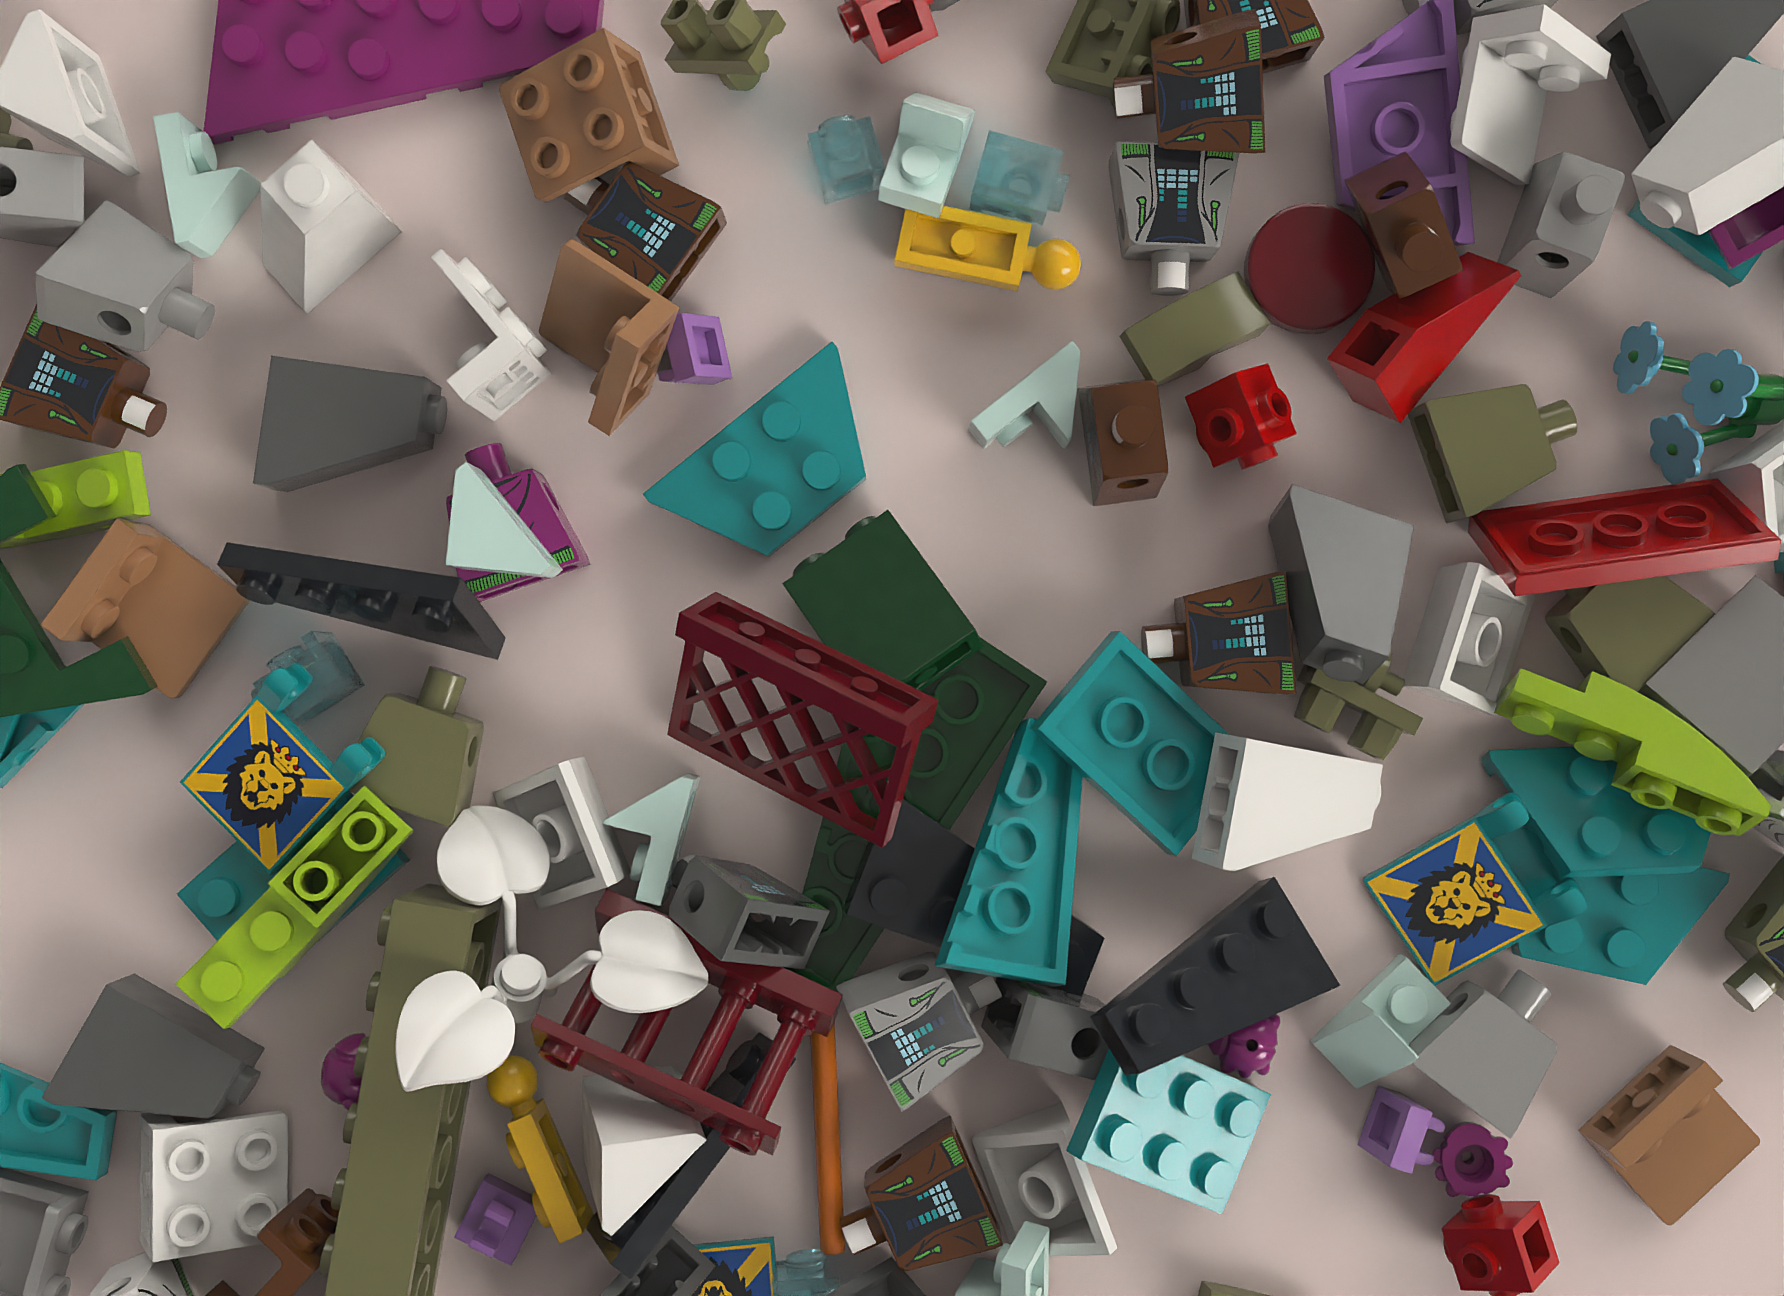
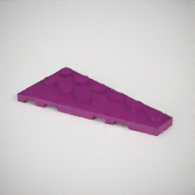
M218 0L203 131L209 135L213 145L234 141L233 136L259 130L272 133L290 129L291 123L328 116L333 120L427 99L426 94L454 88H458L460 92L483 87L482 82L518 75L602 28L604 0Z

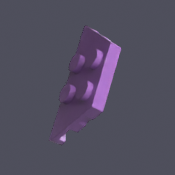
M1429 0L1324 75L1336 202L1338 206L1356 211L1344 180L1406 151L1431 184L1454 245L1474 244L1468 160L1466 155L1453 148L1450 143L1451 117L1457 106L1461 85L1453 0ZM1405 187L1394 188L1384 193L1379 200L1393 198L1406 189Z

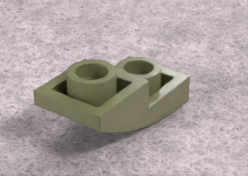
M1235 272L1159 309L1124 330L1119 337L1145 379H1156L1157 385L1161 386L1200 369L1211 356L1260 336L1271 323L1240 273Z

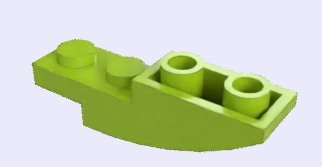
M122 450L30 471L56 517L0 544V549L108 530L117 518L132 520L151 516L141 452Z
M1521 668L1501 691L1494 711L1495 714L1510 719L1515 727L1526 733L1534 735L1548 734L1573 744L1575 749L1586 757L1618 762L1611 785L1630 792L1631 797L1642 805L1656 809H1672L1696 819L1697 825L1701 828L1720 835L1740 836L1768 818L1771 808L1769 802L1752 781L1717 746L1694 727L1660 704L1621 683L1592 671L1576 689H1573Z
M363 786L267 883L271 887L175 985L223 1029L230 1028L278 978L284 977L333 926L386 866L414 830L369 788Z

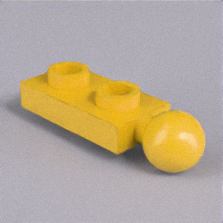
M943 206L939 219L905 209L894 266L1018 291L1022 271L1032 272L1034 279L1041 286L1051 290H1060L1070 286L1077 279L1081 269V258L1073 244L1060 238L1046 240L1038 245V247L1029 246L1031 223Z
M511 1055L498 1068L487 1075V1091L494 1102L511 1110L513 1117L507 1123L510 1132L506 1134V1143L510 1156L519 1169L526 1167L535 1191L532 1192V1203L535 1213L543 1227H552L560 1244L583 1234L594 1213L544 1098L538 1101L534 1099L539 1082L535 1066L524 1057Z

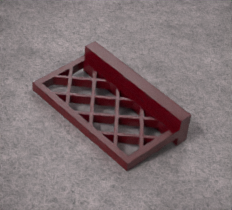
M714 592L679 612L675 636L685 640L667 735L883 848L893 836L921 732L933 722L939 700L718 592ZM705 651L721 658L731 677L730 679L715 685L703 662ZM759 677L775 685L785 705L768 712L752 679ZM732 687H736L751 716V719L739 724H735L720 695V692ZM701 700L704 701L719 732L711 734L690 723L694 703ZM815 705L831 713L841 733L823 739L807 707ZM788 714L791 715L806 746L791 752L787 749L773 721ZM757 728L772 759L763 761L751 755L741 733ZM871 733L897 746L893 763L879 768L863 736ZM845 742L862 773L846 780L843 779L828 750ZM811 755L827 786L817 789L805 783L794 761ZM867 784L880 808L878 818L875 819L861 812L849 790Z

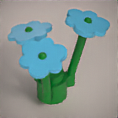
M1645 321L1640 327L1631 326L1625 331L1620 345L1621 353L1617 355L1613 365L1614 373L1619 375L1617 388L1620 393L1630 395L1638 386L1644 387L1648 385L1659 369L1689 375L1691 381L1684 385L1682 397L1686 403L1694 404L1693 414L1697 422L1702 425L1712 426L1720 423L1724 417L1730 420L1729 425L1704 433H1699L1696 429L1688 426L1686 418L1680 413L1672 414L1669 417H1657L1651 421L1650 434L1654 443L1650 448V454L1653 461L1661 465L1663 475L1669 483L1676 485L1685 482L1687 478L1697 477L1700 474L1701 465L1699 459L1704 452V447L1732 438H1751L1756 432L1757 425H1773L1784 419V378L1776 374H1758L1752 366L1741 364L1742 358L1738 351L1725 349L1718 353V355L1701 353L1694 357L1692 361L1663 355L1664 341L1662 337L1656 335L1657 327L1654 322Z

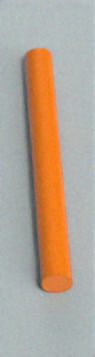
M834 1021L828 1037L814 1031L810 1035L820 1252L825 1255H836L845 1252V1236L840 1224V1218L844 1217Z

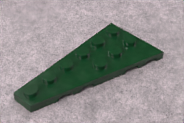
M981 637L979 638L984 647L921 690L939 701L933 722L921 732L903 797L911 805L949 830L1047 684L1046 680ZM871 733L863 736L879 768L893 763L897 746ZM846 742L842 744L837 762V767L844 780L862 774ZM868 785L849 790L859 810L877 819L880 808ZM823 817L802 894L822 905L830 912L805 969L783 968L838 992L836 986L852 979L885 928L848 916L843 910L869 841Z

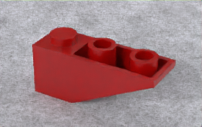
M1466 252L1459 256L1463 268L1461 272L1400 299L1393 294L1368 308L1327 357L1328 362L1352 401L1401 424L1521 277L1519 270L1474 253Z

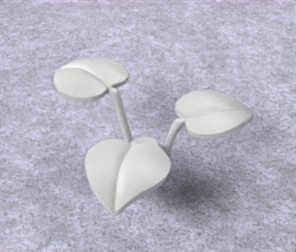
M472 806L460 813L443 836L437 851V873L441 884L447 892L462 902L471 905H486L502 897L504 906L503 960L500 961L495 969L492 985L487 986L482 991H480L470 976L460 971H446L435 974L415 987L403 1006L396 1033L395 1055L399 1080L403 1090L409 1092L433 1085L467 1082L491 1073L509 1056L514 1044L515 1024L531 1019L538 1011L543 995L548 997L555 996L558 987L589 965L596 964L590 981L593 995L606 1006L627 1013L655 1012L690 1000L707 986L708 972L690 941L676 924L661 914L638 910L628 911L615 916L604 925L599 935L598 944L600 951L589 950L584 952L554 976L548 978L543 965L536 958L527 954H518L516 948V899L514 893L523 894L537 891L546 883L550 867L546 843L530 823L515 813L491 806Z

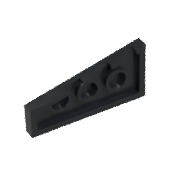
M229 542L226 543L217 563L237 585L236 590L241 596L259 604L273 605L276 602L496 660L499 658L506 639L463 579L459 577Z
M903 798L892 839L883 848L869 841L843 910L848 916L941 948L975 848ZM1073 914L1071 915L1066 985L1054 988L1082 996L1105 938Z
M1275 877L1258 881L1090 1018L1124 1074H1140L1337 988L1340 984Z
M758 1032L752 1040L742 1043L729 1058L726 1069L705 1092L741 1108L773 1040ZM795 1057L793 1058V1061H792L790 1067H791V1066L793 1065V1063L797 1060ZM700 1122L706 1141L612 1236L602 1230L598 1212L592 1216L586 1227L587 1231L610 1265L629 1279L634 1276L730 1147L719 1138L721 1131Z

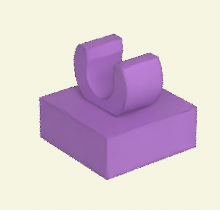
M690 313L677 314L665 348L669 353L671 368L658 373L659 381L714 385L731 379L732 373L720 318Z
M1378 1085L1358 1146L1387 1166L1412 1174L1415 1163L1431 1165L1435 1158L1421 1148L1427 1129L1444 1132L1446 1125L1433 1116L1432 1111L1404 1094Z
M488 1173L482 1180L454 1238L468 1244V1247L490 1258L494 1257L511 1266L537 1217L532 1203V1194Z

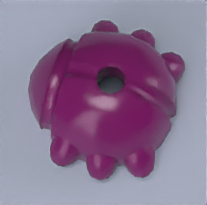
M1275 1014L1207 1044L1214 1055H1219L1221 1071L1223 1073H1231L1236 1069L1241 1078L1250 1077L1253 1071L1260 1075L1268 1074L1270 1062L1276 1053L1275 1046L1278 1045L1277 1029L1280 1026V1017ZM1250 1039H1254V1047L1251 1049H1247L1246 1042Z
M355 1033L340 1040L335 1044V1047L328 1051L322 1063L321 1086L324 1094L331 1101L343 1105L347 1110H349L352 1103H358L362 1078L355 1077L354 1065L359 1045L362 1039L366 1037L364 1033Z
M1462 1122L1451 1128L1444 1136L1445 1140L1440 1144V1147L1432 1151V1155L1435 1157L1434 1160L1440 1164L1435 1170V1176L1439 1181H1447L1445 1187L1447 1195L1456 1197L1463 1194L1478 1197L1480 1193L1487 1195L1498 1187H1507L1510 1184V1179L1506 1175V1170L1513 1165L1512 1158L1504 1153L1508 1147L1507 1139L1491 1135L1488 1129L1474 1122ZM1466 1152H1470V1158L1466 1161H1463V1154Z

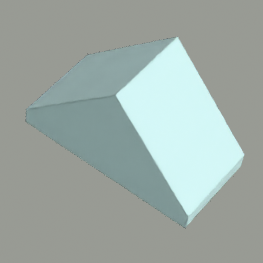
M465 462L455 470L446 565L467 570L554 578L563 570L481 469Z

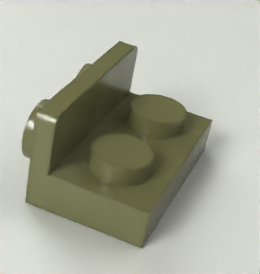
M1077 0L1045 72L1054 84L1108 97L1116 110L1114 78L1153 73L1151 40L1176 31L1180 19L1179 0Z

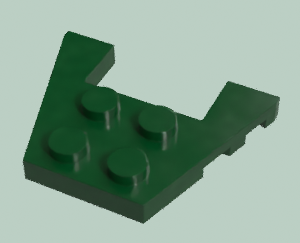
M26 464L15 465L7 469L0 476V544L56 517ZM0 559V717L138 696L158 687L128 636L69 666L64 665Z

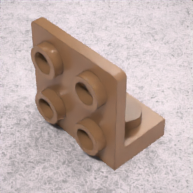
M605 28L598 30L507 80L499 87V92L534 195L540 201L550 202L627 161L658 175H662L680 166L640 52Z
M569 239L560 249L539 327V334L598 373L590 388V393L596 396L588 423L610 436L649 395L680 307L578 241Z
M117 518L40 626L61 641L92 642L100 649L128 636L158 686L156 689L169 698H180L250 600L241 596L237 592L235 585L151 525Z
M1669 1045L1578 1130L1649 1209L1669 1226L1675 1224L1760 1144V1138L1715 1090L1723 1082L1721 1077L1706 1061L1672 1045Z

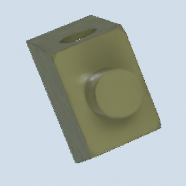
M1526 384L1432 399L1414 407L1408 414L1446 523L1476 515L1556 470L1557 462L1550 444L1572 437L1577 433L1576 416L1566 400L1562 399L1537 408L1531 389Z
M1666 576L1563 590L1566 595L1547 612L1545 620L1585 678L1594 671L1637 692L1715 613Z
M429 666L418 699L401 693L385 694L357 741L360 744L367 737L374 738L385 750V757L349 792L356 794L363 786H366L388 806L451 827L464 809L470 808L484 730L482 721L455 712L467 678L445 669Z

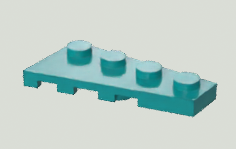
M1029 717L1021 721L1015 731L934 966L1056 987L1066 985L1083 776L1030 729L1037 719Z
M0 1063V1167L89 1180H98L106 1175L109 1168L117 1110L53 1105L42 1099L44 1092L50 1084L49 1082Z

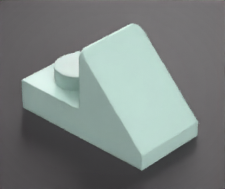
M917 92L904 99L901 106L898 136L879 186L878 201L939 219L974 119L975 110Z
M179 112L153 116L175 243L199 258L211 257L260 191L261 182L241 167L216 170L217 156L211 138L206 132L199 129Z
M1073 341L971 420L968 430L983 449L996 439L1005 447L1019 437L1033 424L1027 416L1031 411L1037 415L1060 446L1064 449L1067 447L1072 437L1081 352Z
M688 773L603 821V824L652 836L650 845L639 844L633 860L630 880L639 882L635 900L661 906L668 899L672 886L671 875L679 860L700 776Z
M1399 954L1336 1014L1310 1042L1358 1089L1414 1063L1419 1056L1408 1045L1451 1003L1407 957Z
M1025 1220L1012 1244L1004 1243L996 1261L986 1258H977L956 1291L955 1296H1048L1050 1228Z

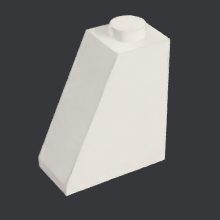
M1733 57L1631 173L1640 201V210L1649 221L1662 228L1674 226L1693 234L1701 235L1784 187V70L1738 57Z
M312 139L260 184L262 263L306 313H310L402 232L368 192Z
M1215 732L1191 859L1223 870L1236 871L1371 829L1374 810L1377 808L1381 798L1380 778L1383 765Z

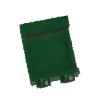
M886 510L878 517L869 516L855 523L847 531L844 541L825 554L816 553L804 559L794 569L793 576L782 583L825 645L920 691L984 647L974 626L889 510Z

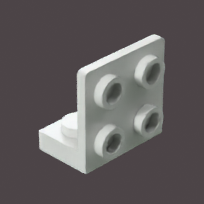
M1545 4L1474 17L1468 46L1462 58L1463 74L1457 106L1451 117V146L1514 185L1529 184L1547 90L1568 92L1577 89L1579 83L1607 79L1611 53Z
M440 249L431 258L498 337L491 344L481 342L465 352L456 363L458 371L446 381L464 402L495 421L552 374L539 358L548 350L523 320L521 321L509 307L502 312L499 311L507 303V300L467 256L456 263L444 250Z
M273 1111L178 1124L171 1115L139 1114V1242L152 1263L263 1244L257 1238V1233L288 1205V1116L282 1111Z

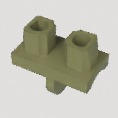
M673 0L661 19V26L674 41L664 60L675 73L718 74L722 83L729 90L748 91L756 86L761 74L768 70L769 58L764 53L773 36L782 33L786 23L777 10H752L746 0H716L710 10H705L698 0Z
M1391 652L1387 660L1364 684L1355 681L1344 682L1332 679L1323 670L1305 664L1297 678V681L1304 684L1305 687L1300 695L1294 717L1316 729L1330 733L1344 705L1361 713L1362 715L1347 744L1375 759L1384 760L1402 733L1415 735L1423 720L1417 714L1375 693L1380 688L1397 696L1405 684V679L1388 671L1392 661Z

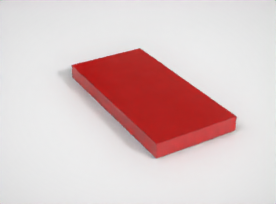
M1718 478L1484 510L1470 516L1468 534L1515 597L1778 560L1781 539Z

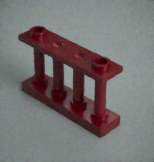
M606 888L594 910L597 933L600 934L602 928L609 920L628 911L642 910L661 914L676 924L686 935L708 972V984L719 988L718 993L721 999L681 1079H677L645 1064L673 1007L655 1012L640 1013L621 1052L585 1036L602 1005V1002L593 995L590 986L591 976L596 966L594 964L561 1024L536 1014L530 1026L534 1043L540 1047L538 1054L558 1068L574 1071L576 1065H579L675 1111L691 1116L695 1120L721 1131L720 1140L741 1153L755 1156L759 1149L773 1156L779 1142L781 1126L765 1118L804 1035L810 1036L814 1031L828 1037L838 1015L843 994L783 967L721 961L670 916ZM755 1004L777 1014V1021L781 1025L740 1108L705 1092V1089L744 1010L752 1009Z

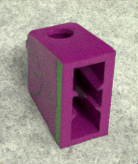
M501 443L484 445L465 454L467 463L481 469L563 569L556 576L590 565L583 546L543 474L534 469H526L512 474ZM453 494L446 499L449 526ZM456 568L457 577L463 579L479 602L550 579L547 577Z

